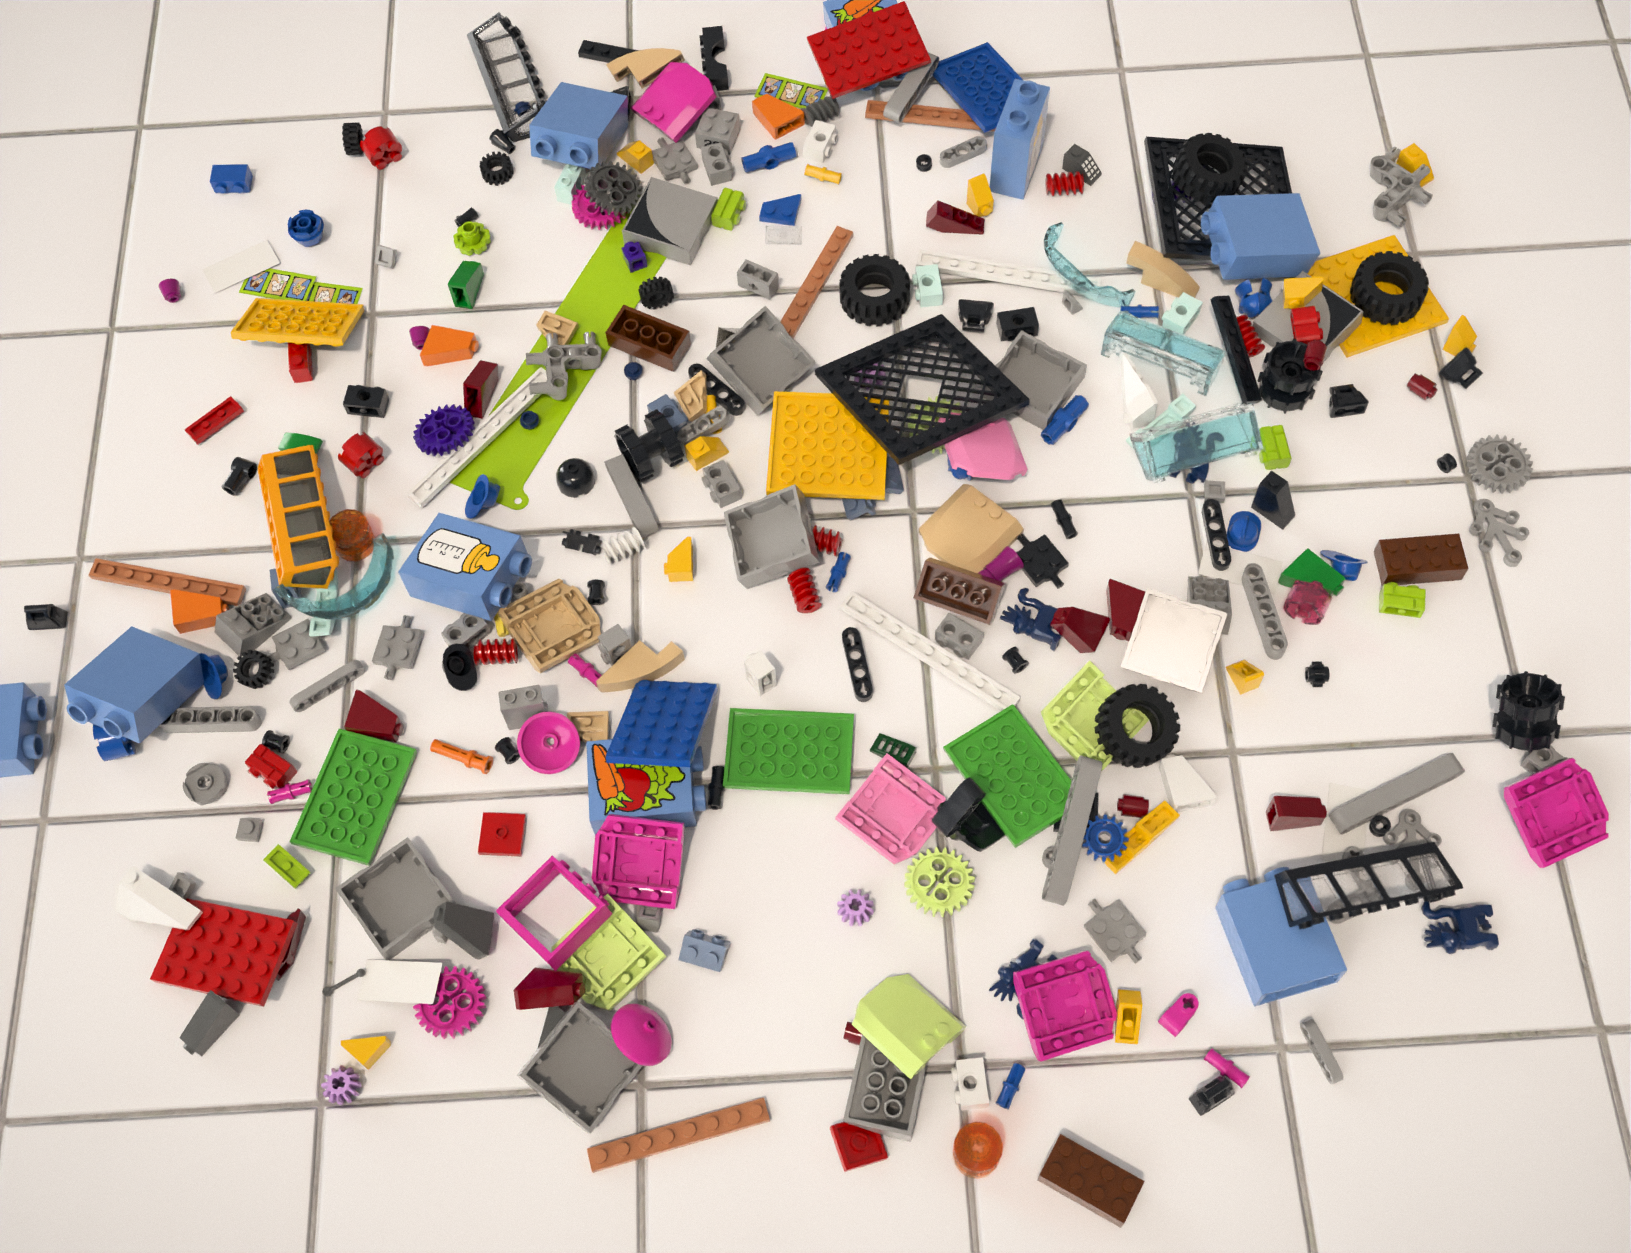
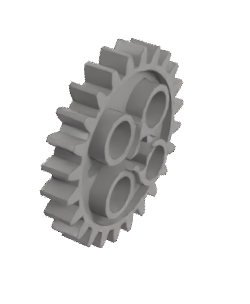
M1496 434L1494 439L1488 435L1486 440L1481 438L1479 442H1475L1473 447H1471L1466 458L1468 460L1466 466L1470 467L1468 473L1474 474L1472 480H1479L1478 486L1485 484V490L1492 487L1493 493L1496 489H1499L1501 494H1503L1505 489L1511 493L1513 489L1519 490L1520 486H1524L1531 477L1530 474L1533 471V468H1531L1533 461H1529L1531 454H1525L1527 448L1521 449V442L1514 444V438L1507 441L1506 435L1503 439H1500L1498 434Z

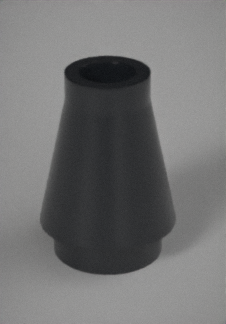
M496 129L491 133L489 140L492 145L508 154L514 152L516 147L504 134L503 130Z

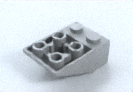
M1188 576L1187 602L1228 613L1221 634L1228 635L1232 618L1229 580Z
M265 593L216 615L214 633L238 656H242L241 653H248L247 650L257 649L291 619V616Z

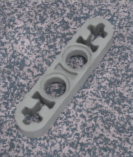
M359 660L348 662L294 695L289 701L291 707L295 712L306 710L360 677L365 671Z

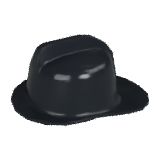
M455 643L448 646L443 653L442 669L449 684L459 691L472 689L477 682V672L471 651L463 644Z

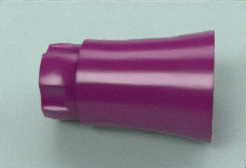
M1006 546L978 574L1003 581L1011 574L1023 569L1024 564L1018 554L1011 547Z

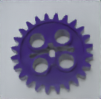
M446 404L444 409L438 406L437 411L432 409L430 415L424 414L426 418L419 419L421 424L415 425L417 430L413 431L415 443L422 453L426 452L427 455L432 453L434 457L439 453L440 456H443L444 452L450 454L452 449L458 451V446L464 447V441L469 442L467 436H473L472 430H475V422L471 413L466 408H462L461 405L456 408L455 404L449 408Z

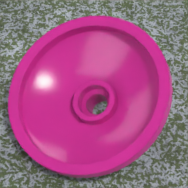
M546 711L533 715L522 725L518 733L517 748L521 759L529 768L542 774H555L567 769L577 758L580 750V736L576 726L569 718L557 712ZM549 737L553 738L554 744H549L547 739Z
M627 1004L614 1014L611 1021L612 1037L619 1050L628 1059L640 1065L654 1066L667 1058L671 1050L672 1040L665 1021L658 1013L641 1004Z

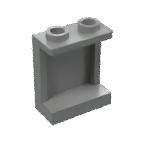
M540 685L510 689L498 693L500 711L509 730L520 729L533 715L548 711V704L542 699Z

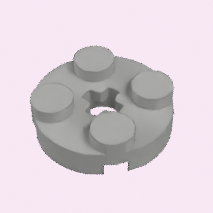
M199 763L193 766L186 773L185 783L183 782V791L186 796L200 806L216 801L227 791L226 775L215 764ZM203 780L210 781L208 786L200 787L203 784Z

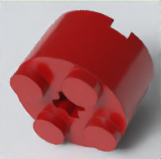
M378 126L369 130L364 135L366 137L364 141L361 140L360 142L361 150L371 164L379 170L384 169L387 164L393 161L397 162L402 158V145L388 127L386 129Z
M362 432V435L357 433L351 436L342 446L344 450L342 455L338 454V460L355 476H360L362 479L370 474V469L374 465L378 466L384 461V456H382L383 448L365 432Z

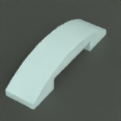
M1181 394L1169 404L1166 411L1145 428H1139L1126 439V442L1139 454L1150 449L1174 431L1194 411L1196 405L1184 394Z
M337 570L334 571V579L330 581L328 589L316 588L317 596L314 618H311L310 637L331 635L338 606ZM317 571L315 585H323L321 571Z

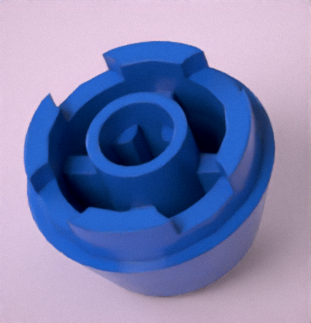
M300 210L299 214L289 218L287 224L288 233L300 245L310 247L321 241L324 223L322 218L314 214L312 210Z

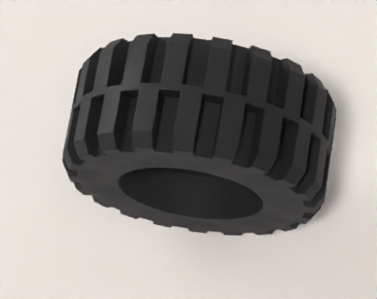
M1201 133L1190 137L1183 144L1173 164L1174 180L1176 184H1179L1178 188L1184 191L1187 197L1194 198L1196 202L1202 201L1203 204H1213L1217 196L1235 195L1246 177L1248 164L1246 158H1244L1243 151L1239 150V146L1236 143L1233 144L1231 139L1227 137L1225 139L1220 134L1212 135V133H1205L1203 135ZM1201 164L1213 167L1220 174L1208 171Z
M1393 251L1375 253L1374 256L1370 255L1359 265L1350 288L1351 300L1353 304L1355 303L1356 307L1364 311L1363 316L1365 318L1369 317L1372 322L1376 323L1378 321L1383 325H1387V323H1391V325H1396L1399 322L1404 323L1413 318L1423 304L1429 289L1427 273L1424 268L1421 269V264L1418 261L1414 262L1413 258L1409 255L1406 257L1403 253L1397 252L1396 254ZM1375 283H1393L1403 291V294H1388L1380 290Z
M867 254L863 255L861 259L859 257L854 259L853 264L850 262L845 267L839 282L840 303L842 304L843 311L847 313L849 318L852 320L855 318V322L859 324L865 323L866 326L876 325L877 327L882 326L884 323L886 325L890 324L893 319L896 321L901 317V314L905 313L910 302V277L906 268L902 264L899 265V261L894 258L889 259L890 257L887 255L879 256V254H873V256H869ZM869 284H880L890 289L885 295L877 297L867 296L859 290Z
M1131 684L1114 692L1098 708L1100 713L1095 716V722L1098 723L1094 727L1095 734H1099L1100 738L1097 739L1099 745L1103 744L1105 748L1103 752L1106 755L1111 754L1113 756L1111 758L1112 761L1116 763L1122 761V766L1130 767L1133 765L1134 768L1147 767L1166 757L1174 749V744L1179 739L1176 733L1180 731V724H1177V720L1180 718L1178 712L1175 713L1173 710L1175 707L1173 702L1169 703L1166 700L1168 696L1165 693L1159 694L1157 688L1152 686L1147 689L1146 684H1139L1138 686ZM1133 708L1147 716L1152 726V737L1149 743L1140 744L1127 736L1122 725L1124 710Z

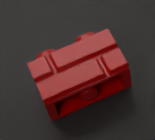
M288 342L289 373L294 383L313 380L312 349L308 343L295 344Z
M259 744L253 751V754L245 761L249 768L247 772L256 779L259 776L265 779L263 783L271 789L285 787V784H288L289 780L297 773V770L291 763L262 744Z

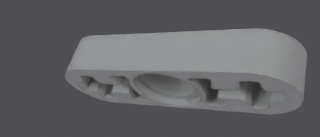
M976 136L943 150L940 153V165L945 168H951L983 154L987 147L986 139ZM966 150L968 153L960 154L959 151Z
M716 407L682 427L678 432V439L686 445L700 436L706 437L725 426L730 420V415L723 407ZM707 422V428L700 430L701 424Z
M1310 1019L1301 1023L1302 1034L1328 1082L1335 1084L1343 1080V1073L1315 1021Z

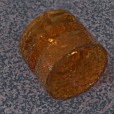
M351 509L340 511L332 516L329 523L333 527L332 538L336 541L337 554L347 561H359L368 557L375 548L376 538L367 518L361 512Z
M973 1122L966 1124L959 1130L954 1140L952 1157L955 1166L962 1174L969 1178L980 1179L989 1176L996 1170L1002 1156L1003 1144L1001 1137L992 1126L986 1123ZM974 1144L983 1146L981 1153L978 1150L973 1151Z

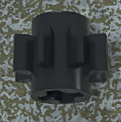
M1322 661L1312 662L1310 667L1305 668V680L1310 682L1312 687H1323V684L1329 681V668L1324 666Z

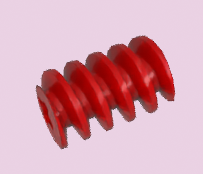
M1076 171L1073 176L1072 172H1068L1066 177V174L1062 172L1060 177L1058 173H1054L1052 177L1048 173L1045 178L1046 194L1048 195V192H1051L1053 197L1055 191H1058L1059 196H1061L1062 191L1065 190L1066 195H1069V191L1072 190L1073 194L1076 195L1077 189H1079L1080 194H1083V174L1080 175V172Z
M1241 315L1236 317L1249 358L1260 354L1265 349V345L1261 344L1262 340L1258 338V333L1254 332L1255 328L1251 326L1252 323L1248 320V316Z
M815 525L812 531L816 548L821 553L826 549L828 555L834 551V556L837 557L843 541L840 538V532L838 531L833 536L832 529H830L825 534V527H822L820 532H818L817 525Z
M809 568L797 569L787 578L796 609L800 613H813L822 606V603L818 602L820 597L816 595L818 591L814 588L815 583L812 581L813 576L809 575L811 573Z
M506 638L503 639L502 644H499L498 639H495L494 645L491 644L490 639H487L486 645H483L480 639L478 645L474 646V661L476 665H479L481 661L483 665H487L489 661L492 665H495L497 660L499 664H504L505 659L508 664H511L513 659L515 663H518V648L514 638L511 639L510 644L507 643Z

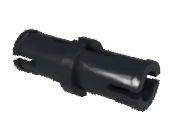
M1062 499L1055 500L1051 503V507L1056 515V522L1061 526L1066 539H1072L1078 535L1072 522V516L1067 512Z
M723 766L712 767L711 783L708 785V790H710L709 809H721L722 794L725 791L723 786L725 767Z

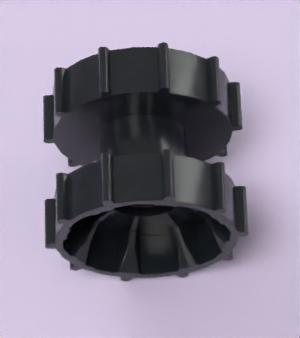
M1296 339L1282 343L1276 342L1271 352L1266 353L1264 363H1266L1265 370L1260 372L1257 381L1260 382L1259 391L1264 402L1268 404L1267 408L1272 407L1286 414L1287 411L1303 410L1308 400L1313 399L1315 389H1313L1314 383L1320 380L1323 371L1320 369L1309 370L1304 366L1303 359L1307 344L1298 342Z
M658 409L644 415V422L648 432L639 437L628 424L615 430L614 437L619 447L618 449L625 457L634 477L640 483L654 477L653 472L655 471L650 461L652 458L660 455L664 462L673 467L682 462L684 457L673 427Z
M1524 671V673L1512 676L1507 675L1502 684L1497 685L1496 698L1499 699V712L1494 713L1492 725L1496 731L1495 739H1500L1509 746V749L1527 750L1530 753L1533 750L1550 749V745L1555 739H1559L1561 725L1557 723V713L1564 708L1565 696H1562V684H1557L1548 678L1546 674L1543 676Z

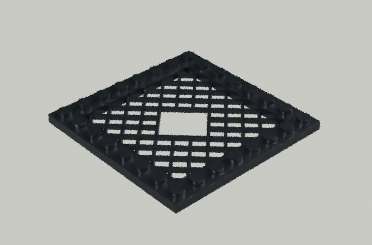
M1146 136L1144 145L1163 258L1212 261L1210 237L1206 239L1200 234L1202 232L1201 228L1196 231L1190 226L1195 222L1201 227V221L1197 218L1203 215L1208 208L1210 209L1212 205L1204 204L1206 207L1200 209L1195 205L1196 201L1193 200L1191 202L1185 197V192L1181 194L1175 189L1179 185L1178 183H1175L1173 186L1171 184V179L1174 182L1175 180L1173 169L1169 172L1168 164L1172 168L1174 167V163L1170 159L1172 157L1177 158L1183 144L1188 139ZM1236 143L1239 146L1238 149L1243 151L1244 158L1247 160V166H1249L1246 177L1252 181L1249 184L1243 181L1241 185L1245 188L1242 191L1238 189V195H1246L1244 193L1247 190L1254 195L1262 194L1264 191L1268 194L1292 193L1283 147ZM1201 164L1208 171L1217 173L1213 167ZM1262 164L1266 169L1261 171L1256 165ZM1251 169L1259 174L1256 178L1249 173ZM1261 177L1269 182L1266 186L1259 181ZM1254 183L1262 188L1259 192L1251 187ZM1173 193H1174L1176 196H1178V198H1177L1175 201H1174V195H1173ZM1180 200L1188 204L1185 209L1178 204ZM1191 207L1198 212L1195 217L1188 212ZM1176 208H1177L1179 211H1181L1178 215H1177V213H1176ZM1183 214L1191 219L1188 223L1180 218ZM1178 222H1179L1182 226H1184V227L1181 228L1180 230H1179V224H1178ZM1187 229L1194 235L1189 238L1182 232Z
M943 314L815 369L817 378L898 465L1028 406L1030 399ZM934 341L940 343L939 346H931L929 345V342ZM914 348L924 349L923 353L913 352ZM927 350L937 351L936 355L926 354ZM940 352L950 353L949 357L939 355ZM898 355L908 356L907 360L897 359ZM911 357L921 358L920 362H914L910 360ZM924 359H932V360H934V363H933V364H928V363H923V362H924ZM938 360L947 361V366L937 365ZM882 362L892 363L891 368L881 366ZM951 362L961 363L960 368L950 367ZM895 364L905 365L904 369H897L894 367ZM916 366L918 371L908 370V367ZM922 367L932 369L931 373L921 372ZM866 369L876 370L875 375L866 374ZM935 369L945 370L944 375L934 374ZM879 371L889 372L888 376H881L878 374ZM948 371L959 372L957 377L948 376ZM899 373L903 375L902 378L892 377V374ZM906 374L942 379L937 402L899 397ZM961 374H972L971 379L962 378ZM850 376L860 377L859 382L849 381ZM863 378L873 379L872 384L863 383ZM946 380L956 381L955 386L945 385ZM876 381H886V385H877ZM890 382L900 383L899 387H892L889 384ZM959 382L970 383L968 388L958 386ZM978 384L983 385L982 390L974 389L972 385ZM860 387L870 388L869 393L859 392ZM874 389H879V390H884V391H883V394L881 395V394H874V393H873V390H874ZM943 389L954 390L953 395L942 394ZM887 391L897 392L896 397L886 395ZM957 391L967 392L966 397L956 396ZM970 393L981 394L980 399L970 398ZM984 395L994 396V399H993V400H984V399H983V396H984ZM871 398L881 399L880 404L870 403ZM941 398L950 399V404L940 403ZM884 400L894 401L893 406L883 405ZM954 400L964 401V406L953 405ZM903 402L908 403L907 408L897 407V403ZM968 402L978 403V406L976 408L967 407ZM911 404L921 405L920 410L911 409ZM932 406L935 407L934 412L925 411L924 407ZM938 407L948 409V413L937 412ZM882 409L892 410L890 415L880 413ZM952 409L962 411L961 415L951 414ZM895 411L905 412L904 417L894 416ZM908 413L919 414L918 419L907 418ZM922 415L932 416L931 421L921 420ZM936 417L946 418L943 423L934 422ZM892 420L902 422L901 427L891 425ZM906 422L916 424L915 429L905 427ZM919 424H921V425H928V426H929V429H928V430L918 429V428H919ZM903 432L913 433V436L911 438L902 437Z

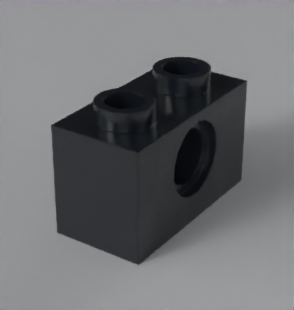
M1034 307L997 312L996 324L1001 341L1015 340L1021 330L1033 337L1038 336L1039 323Z
M348 385L343 406L347 414L384 418L389 397L386 390L381 387Z

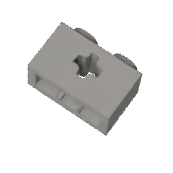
M745 259L737 271L738 286L769 300L779 287L777 272Z

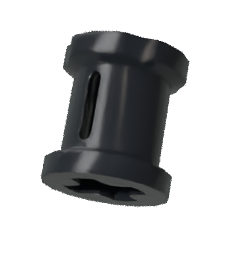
M598 579L588 581V603L591 605L604 604L603 588H605V582Z
M1017 647L1010 648L1002 656V659L1007 661L1013 668L1012 672L1014 674L1020 673L1029 664L1018 653L1019 649Z
M272 730L266 731L262 739V745L267 748L277 749L279 753H285L290 744V737L288 735L281 736L275 734Z
M510 737L501 739L495 745V750L503 755L506 764H513L520 758L519 752L511 743Z

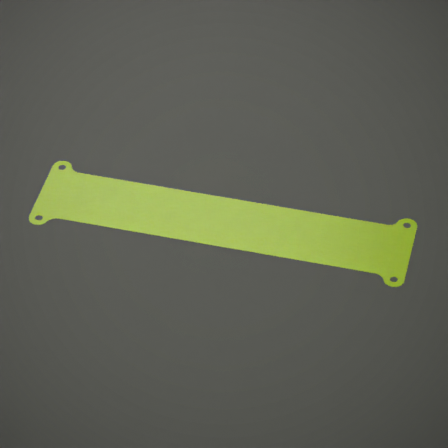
M625 213L626 218H620L621 223L614 222L615 227L611 226L555 312L556 315L578 323L579 327L568 345L585 344L584 333L589 332V337H591L590 332L595 333L596 344L601 348V361L611 347L608 346L605 332L623 305L635 309L641 299L638 291L639 286L642 285L643 281L647 282L649 278L653 280V277H655L666 259L661 254L643 250L648 267L630 273L623 258L621 247L625 245L622 229L631 213ZM541 334L530 353H541L548 347L547 340L543 334ZM525 359L491 413L540 367L546 370L543 364L526 365ZM579 368L565 370L568 374L567 396L562 400H555L547 394H542L524 411H533L538 415L539 424L534 429L523 428L520 424V418L523 414L521 413L449 483L472 492L478 477L484 474L488 477L489 482L500 486L496 500L497 503L514 510L525 508L529 502V498L523 490L525 482L596 369L582 370ZM518 497L522 499L520 504L514 502Z

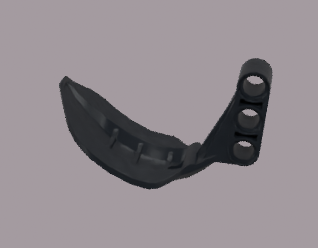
M971 777L965 779L947 801L939 804L937 807L938 812L932 819L935 826L947 838L950 837L955 841H963L978 852L989 848L1006 836L981 802L986 793Z

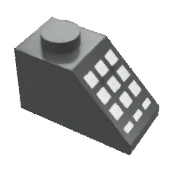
M1075 143L1064 154L1062 169L1066 172H1072L1073 176L1076 171H1079L1080 175L1083 174L1086 184L1092 186L1102 175L1091 154Z

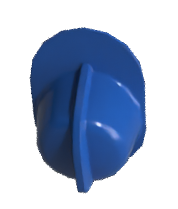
M484 474L478 477L466 502L465 515L469 519L477 516L481 509L492 507L497 500L500 486L489 482L488 477Z
M1249 511L1236 512L1231 517L1227 530V539L1232 549L1248 552L1256 547L1261 531L1259 517Z
M1331 550L1320 551L1323 556L1331 559L1332 568L1346 578L1345 580H1357L1362 564L1368 563L1366 560L1353 558L1340 552Z
M200 653L205 690L210 698L214 700L219 699L222 692V683L228 677L227 666L219 655L208 656Z

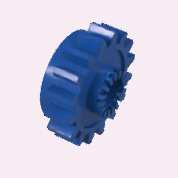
M1104 815L1103 819L1095 816V822L1088 820L1089 828L1086 827V835H1084L1083 839L1086 842L1082 844V848L1089 849L1086 853L1087 856L1094 854V861L1100 857L1102 858V863H1105L1106 858L1114 862V856L1122 857L1120 850L1126 851L1127 849L1123 844L1129 841V838L1124 837L1127 829L1122 830L1123 823L1119 822L1117 824L1115 822L1116 817L1114 816L1111 820L1107 819V815ZM1106 834L1110 836L1111 840L1109 843L1104 844L1099 841L1098 837Z

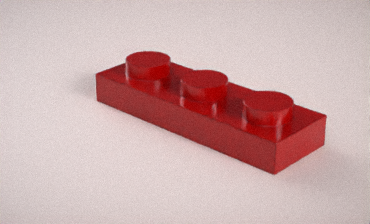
M230 396L184 430L199 445L243 413L244 410Z

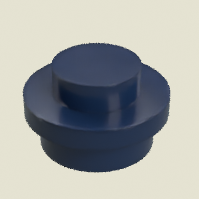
M524 101L517 103L514 109L515 114H518L519 117L525 116L531 111L530 103Z
M630 362L624 367V374L630 380L639 379L643 373L642 366L637 362Z
M526 411L521 415L520 424L525 429H534L539 424V417L533 411Z

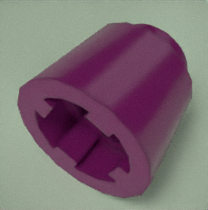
M170 278L159 283L158 287L166 301L174 303L179 300L181 292L178 280Z
M415 326L409 330L412 345L418 350H422L430 331L426 326Z

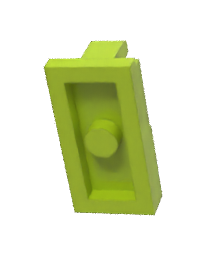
M279 844L263 859L266 864L295 889L311 874L309 870Z

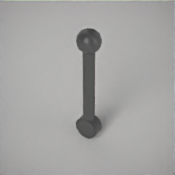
M358 969L354 975L330 988L325 987L322 991L323 995L328 997L332 994V991L357 977H363L365 970Z

